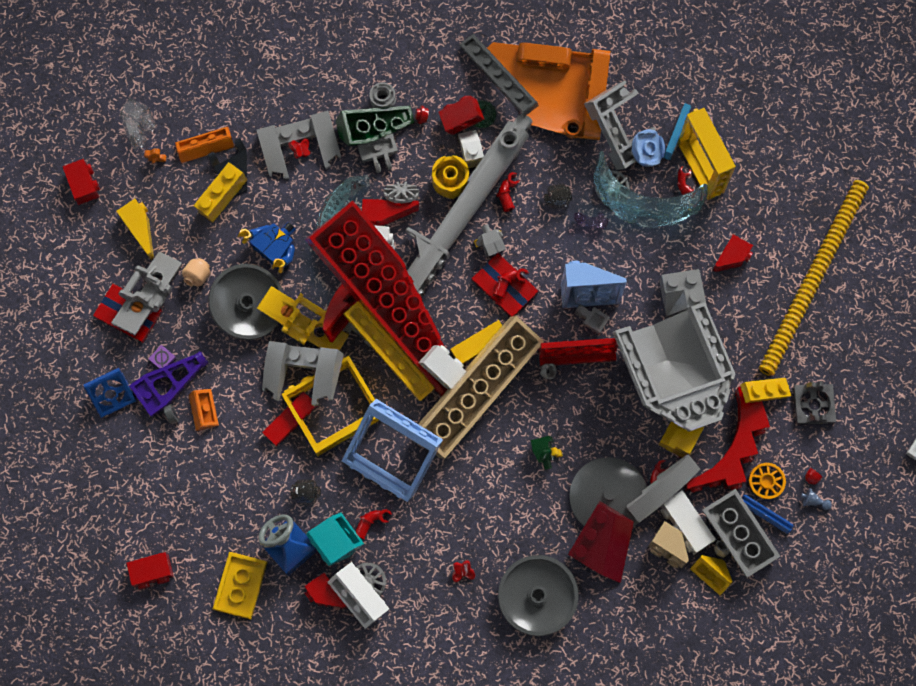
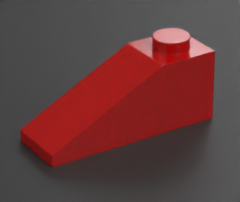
M362 199V212L374 226H384L419 211V201L394 203L389 200Z

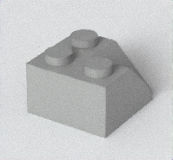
M699 269L661 275L659 283L666 317L675 316L686 311L691 306L706 303Z

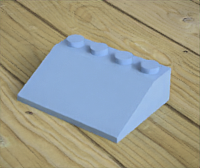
M570 261L568 264H565L561 282L563 308H574L579 305L587 307L620 304L627 283L626 278L587 263Z

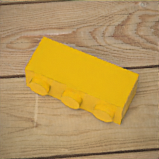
M228 162L193 206L200 214L213 223L248 179L242 171Z

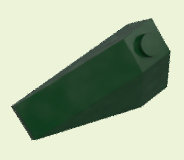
M411 106L344 110L337 117L336 126L339 138L348 146L367 145L412 125L415 121Z

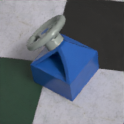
M282 514L271 518L259 532V543L288 576L317 551L310 543L306 534L289 515ZM282 520H285V521H286V522H284L281 526H279V525H276V526H275V525H274L276 522H279V521H282ZM270 529V536L264 539L267 530Z

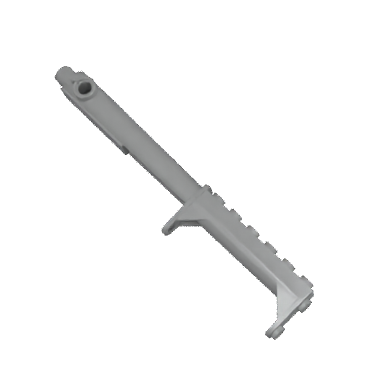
M520 114L514 122H507L468 178L467 186L431 239L409 227L405 230L407 234L417 240L419 254L407 272L411 276L413 284L421 297L424 294L423 289L427 284L430 285L434 280V273L445 264L444 259L450 257L448 252L450 247L511 162L519 156L520 149L529 138L527 131L533 122L529 116L526 115L524 117ZM350 322L343 329L348 333L353 331L362 337ZM365 340L364 343L371 347L369 343Z

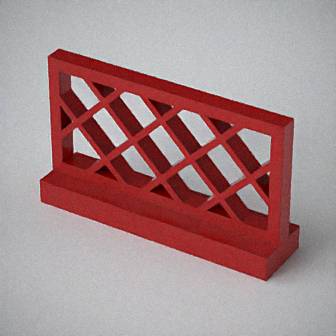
M615 338L541 343L538 348L540 366L547 363L569 365L616 361L618 344Z

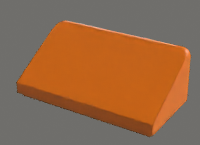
M211 389L193 390L189 394V400L196 431L219 426Z

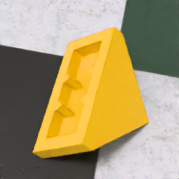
M702 555L690 568L691 571L719 595L733 582L723 559Z

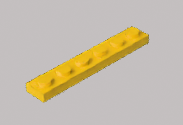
M359 301L343 314L418 401L424 399L435 389Z

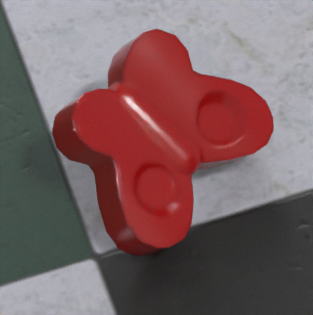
M303 139L300 143L293 140L288 144L289 148L294 152L295 158L298 159L301 156L307 157L310 155L308 150L309 141L307 139Z
M468 560L462 564L459 562L453 564L454 572L452 579L454 582H459L462 577L468 579L475 578V572Z

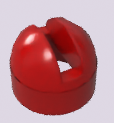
M809 468L805 475V479L809 484H817L823 478L812 468Z

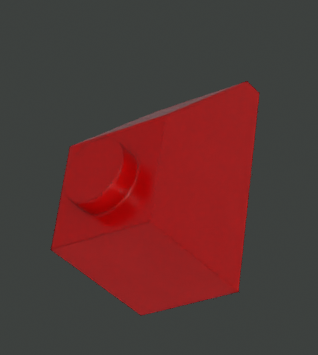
M733 234L712 271L719 272L740 267L744 261L748 263L753 254L750 251L753 245Z
M325 573L305 585L307 591L304 593L310 602L315 601L317 605L344 610L348 608L328 584L329 579Z

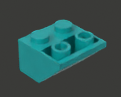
M342 513L329 517L306 533L310 543L317 549L322 560L328 566L349 558L364 545Z

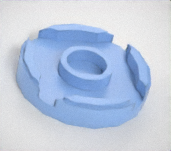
M647 129L640 131L634 136L632 141L633 156L640 165L645 167L658 165L661 159L664 158L665 143L655 130Z

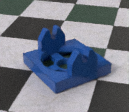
M119 368L83 384L101 418L136 402L129 383ZM116 380L122 385L118 387L109 386L107 381ZM101 384L104 390L101 395L96 396V388ZM107 390H114L116 395L113 398L105 397V392ZM125 391L123 398L118 402V393ZM106 400L111 402L112 405H103L99 402Z

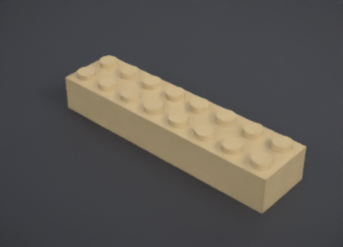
M517 316L510 317L468 365L465 369L467 372L452 389H448L418 424L443 439L436 453L439 458L445 459L538 350L540 344L544 343Z

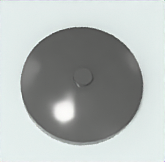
M238 264L224 270L213 282L208 295V308L214 323L222 332L239 340H255L269 334L279 322L258 310L257 307L271 286L284 293L280 283L269 271L253 264Z
M599 458L584 465L575 475L569 493L570 506L575 518L583 527L599 501L634 521V528L639 522L627 509V505L642 495V490L647 485L640 472L628 462L618 458Z
M544 555L527 556L513 563L504 573L498 590L499 606L507 622L519 632L531 636L550 635L561 630L573 617L578 605L577 583L570 570L560 561Z

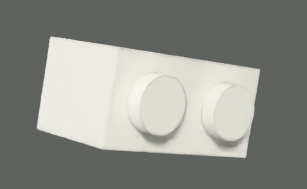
M433 345L420 360L419 364L446 389H452L467 371L462 368L464 366L462 362L448 355L450 353L448 349L442 345Z

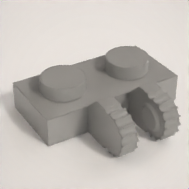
M393 134L382 137L367 145H357L362 163L373 160L376 172L380 173L381 167L377 159L384 157L386 168L388 170L392 169L389 155L398 153Z

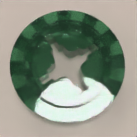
M481 99L478 103L481 111L485 108L486 116L483 115L485 120L473 126L486 128L494 123L497 113L495 106L490 101L487 102Z

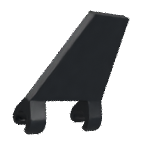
M240 138L234 141L239 154L221 163L214 152L208 154V158L218 175L229 162L242 171L247 178V150ZM247 181L235 196L248 190Z

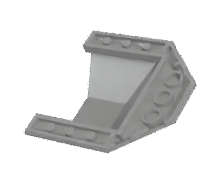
M705 302L691 306L686 311L657 324L633 332L630 326L613 331V335L644 407L689 432L722 420L724 414L722 411L724 404L728 401L731 391L729 388L731 381L735 378V371Z

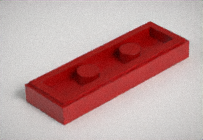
M304 392L291 403L301 420H304L317 407L311 405L312 399ZM287 407L262 433L277 447L299 424L289 407Z

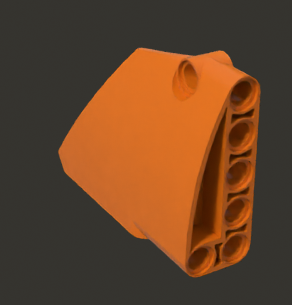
M493 42L487 47L496 59L538 102L539 106L527 114L533 121L531 126L560 133L570 139L600 140L601 128L597 120L591 119L584 103L606 91L611 51L592 49L591 53L572 51V49L566 47L533 43L513 45ZM570 125H575L578 128V131L575 133L569 132L568 127Z

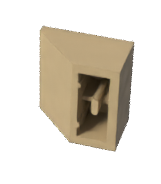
M664 521L648 547L651 548L650 552L655 556H663L668 559L667 563L671 566L682 568L689 560L682 532Z

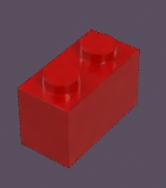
M471 95L464 96L458 102L448 104L438 111L445 131L451 135L485 120L477 99Z
M83 158L62 166L73 197L78 205L99 198L97 191L100 190L97 180L93 181L91 176L94 174L91 164H87Z
M166 552L126 563L131 585L135 588L138 587V590L149 588L150 584L155 582L158 584L167 583L169 578L174 577L169 555Z

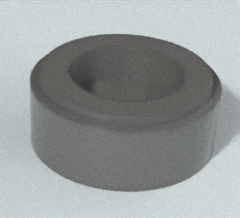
M171 404L164 407V413L169 423L173 425L179 422L174 407Z

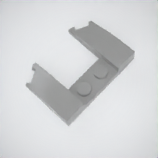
M626 81L616 84L584 103L591 119L597 120L612 150L609 156L616 170L625 169L636 161L632 153V141L634 138L628 140L614 109L639 94L636 89H633L631 92L625 89L623 86L627 83ZM655 127L649 128V129H651V130H655V131H656V128H655Z
M329 111L310 115V119L275 128V125L257 130L270 177L275 172L284 174L283 179H289L281 147L288 145L293 140L300 142L303 139L308 140L316 137L325 169L331 167L328 162L337 155L339 159L341 158Z
M269 341L264 365L262 390L264 392L270 390L274 394L272 398L279 401L288 366L316 369L311 405L318 406V400L326 396L330 401H333L344 354L338 349L322 347L314 349Z

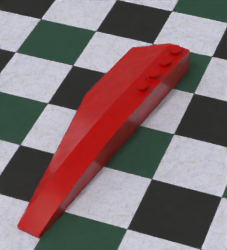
M352 200L309 235L305 241L442 397L448 389L419 364L420 360L433 345L444 346L440 339L441 336L428 310L425 308L411 276L405 268L404 261Z

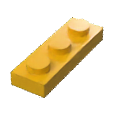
M786 378L750 381L740 384L746 403L785 399L791 396Z

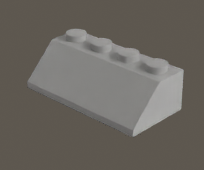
M736 489L702 510L746 578L781 557Z

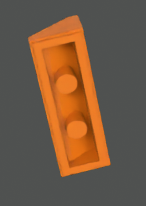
M228 127L175 143L181 163L207 156L211 152L217 153L234 147Z

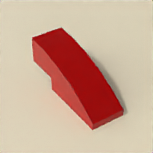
M341 284L331 299L324 318L323 331L331 343L349 323L343 314L357 302L343 284Z

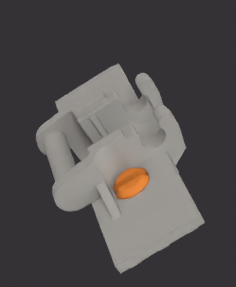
M158 252L147 269L136 266L134 274L124 289H121L118 293L126 301L111 322L112 325L136 335L149 314L158 312L170 294L172 287L169 284L182 263ZM160 275L162 276V280H159L158 278L153 276ZM142 276L143 280L146 281L142 291H137L135 294L130 293Z

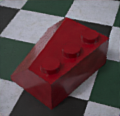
M599 501L568 555L602 576L621 583L634 521Z

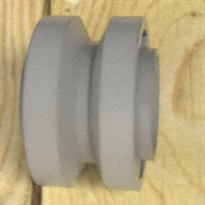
M381 82L371 88L369 96L373 108L395 106V90L390 84ZM381 95L387 96L386 99H379L378 97Z

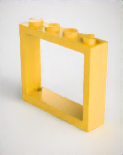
M705 108L693 109V112L688 113L685 119L678 145L706 199L709 200L725 192L736 166ZM697 138L699 139L701 145L703 146V148H704V150H705V152H706V154H707V156H708L710 162L712 163V165H713V167H714V170H713L711 164L709 163V161H708V159H707V157H706V155H705V153H704L702 147L700 146V144H699Z
M349 356L343 357L340 372L346 368L350 370L367 401L371 404L375 399L351 358ZM309 375L303 378L300 384L289 386L281 395L318 457L354 436L363 417L321 442L316 443L303 419H300L291 404L292 399L299 396L302 392L313 388L315 375L312 377ZM374 417L370 426L380 420Z

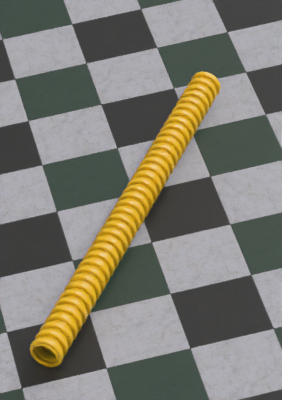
M861 180L853 181V185L850 187L843 205H841L835 220H833V224L828 230V234L823 240V244L820 246L821 249L818 250V254L815 256L816 259L810 265L811 269L805 275L806 279H803V284L800 285L801 289H798V294L795 295V299L792 301L793 304L787 310L788 314L782 320L783 324L779 326L780 329L777 330V334L774 336L775 339L772 340V344L766 351L767 355H764L765 360H762V365L758 367L762 373L773 376L778 369L777 365H780L779 360L783 359L782 355H785V350L788 349L787 345L791 343L790 340L793 339V335L796 333L795 330L798 329V325L804 317L803 315L809 308L808 305L811 304V300L814 298V294H816V290L819 288L821 280L824 278L826 270L829 268L831 260L837 252L836 250L842 243L841 240L844 239V235L847 233L846 230L849 229V225L852 223L851 220L854 219V215H856L862 203L861 201L869 189L865 182Z

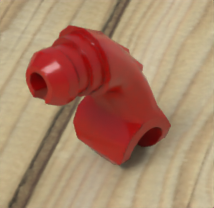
M681 166L678 171V188L683 197L694 199L697 191L691 189L686 184V179L690 176L691 169H689L688 173H684L682 171L684 166Z

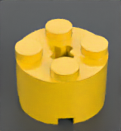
M454 155L439 158L432 168V184L435 191L449 199H454L461 195L468 184L469 169L467 163L462 158Z

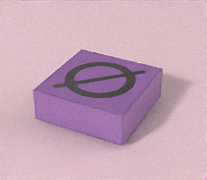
M162 345L149 357V361L159 369L172 364L176 359Z

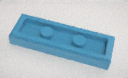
M684 103L666 148L664 158L667 160L672 158L685 119L691 109L689 104Z

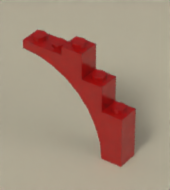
M741 386L735 390L738 405V422L729 450L713 468L700 476L690 479L684 485L685 492L690 490L691 493L702 491V487L705 486L715 488L721 486V482H723L725 489L730 488L733 491L741 489L742 485L746 482L741 461L743 464L752 462L758 455L752 434L755 437L764 435L770 425L763 402L746 403Z

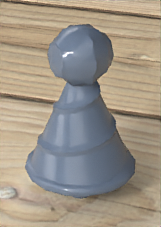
M811 488L807 490L806 494H801V497L804 498L803 506L822 505V509L826 511L832 507L831 501H823Z

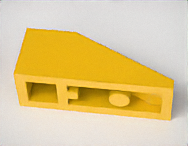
M133 199L116 212L152 260L154 254L149 218L146 214L148 210L143 202L138 203L136 199Z

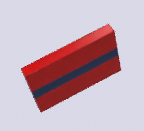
M497 253L472 277V281L507 315L512 317L526 306L539 291L527 279L522 283L515 279L511 280L512 283L508 285L503 299L493 296L492 294L498 282L497 277L508 271L516 270Z
M112 284L93 316L137 341L144 343L161 315L162 309H159L158 312H152L151 315L149 314L136 335L112 325L111 322L126 299L118 294L122 288Z

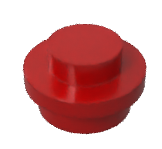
M422 105L415 112V120H417L418 124L426 123L428 119L429 109Z

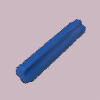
M742 496L743 501L751 512L786 534L791 532L793 528L792 523L749 496Z

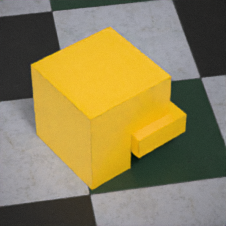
M670 422L659 445L683 458L687 454L690 455L704 427L689 432Z

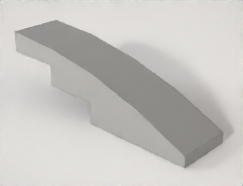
M687 454L659 474L655 482L642 490V495L627 505V509L640 523L676 494L700 468L690 455Z

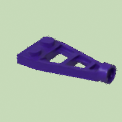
M199 351L195 355L147 373L129 386L149 415L153 417L161 412L164 407L170 405L199 370L209 363L201 351ZM195 360L199 362L198 365L194 363ZM180 367H186L188 374L181 381H176L172 376V372ZM163 377H168L172 381V387L165 395H160L154 387V382Z

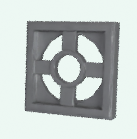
M820 381L818 383L809 382L805 385L793 386L796 424L836 423L833 384H824ZM816 390L823 393L828 398V401H821L817 398ZM810 391V399L807 402H800L803 394ZM810 400H817L820 404L819 409L812 410L809 407ZM829 407L825 415L818 416V411L821 408ZM801 408H807L812 412V416L805 415Z

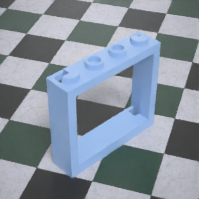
M376 399L369 405L342 462L350 466L351 469H355L363 474L365 478L376 482L381 488L389 490L398 498L408 502L416 493L443 439ZM374 417L429 450L411 486L356 453Z

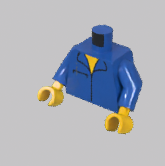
M289 222L282 229L273 223L251 230H240L237 237H244L242 240L243 244L250 240L251 247L273 265L272 269H279L278 272L282 273L283 269L293 261L295 247L294 241L290 236L296 229Z

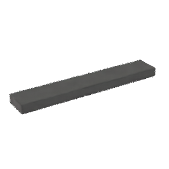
M474 34L459 44L462 51L524 117L539 106L538 102Z

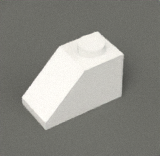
M476 130L459 133L458 138L464 161L467 163L468 168L477 167L484 155Z

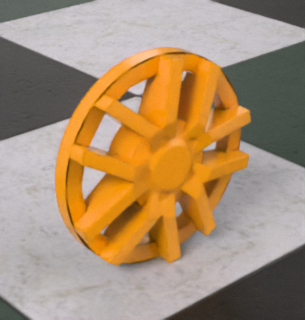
M761 463L751 471L749 485L756 496L762 499H774L784 491L786 478L784 472L777 465ZM766 466L767 473L763 474L761 467ZM769 467H772L776 470L770 473ZM758 469L760 475H754V472ZM779 472L781 476L775 479L773 475ZM752 477L758 478L759 482H752ZM782 479V486L776 481ZM753 485H760L758 491L755 490ZM774 485L780 489L778 493L772 488ZM762 488L766 489L765 495L760 494ZM769 490L774 494L772 496H767Z

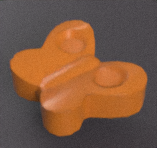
M155 148L144 151V157L148 158V161H152L153 164L156 161L166 162L167 156L160 154V149Z

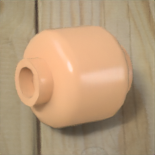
M200 258L190 260L182 270L184 282L191 287L202 286L210 276L209 264Z

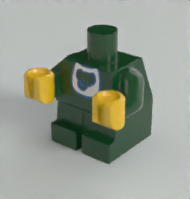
M551 436L530 440L533 453L538 462L543 463L544 470L552 469L551 461H554V456H563L560 449L552 448L554 441Z

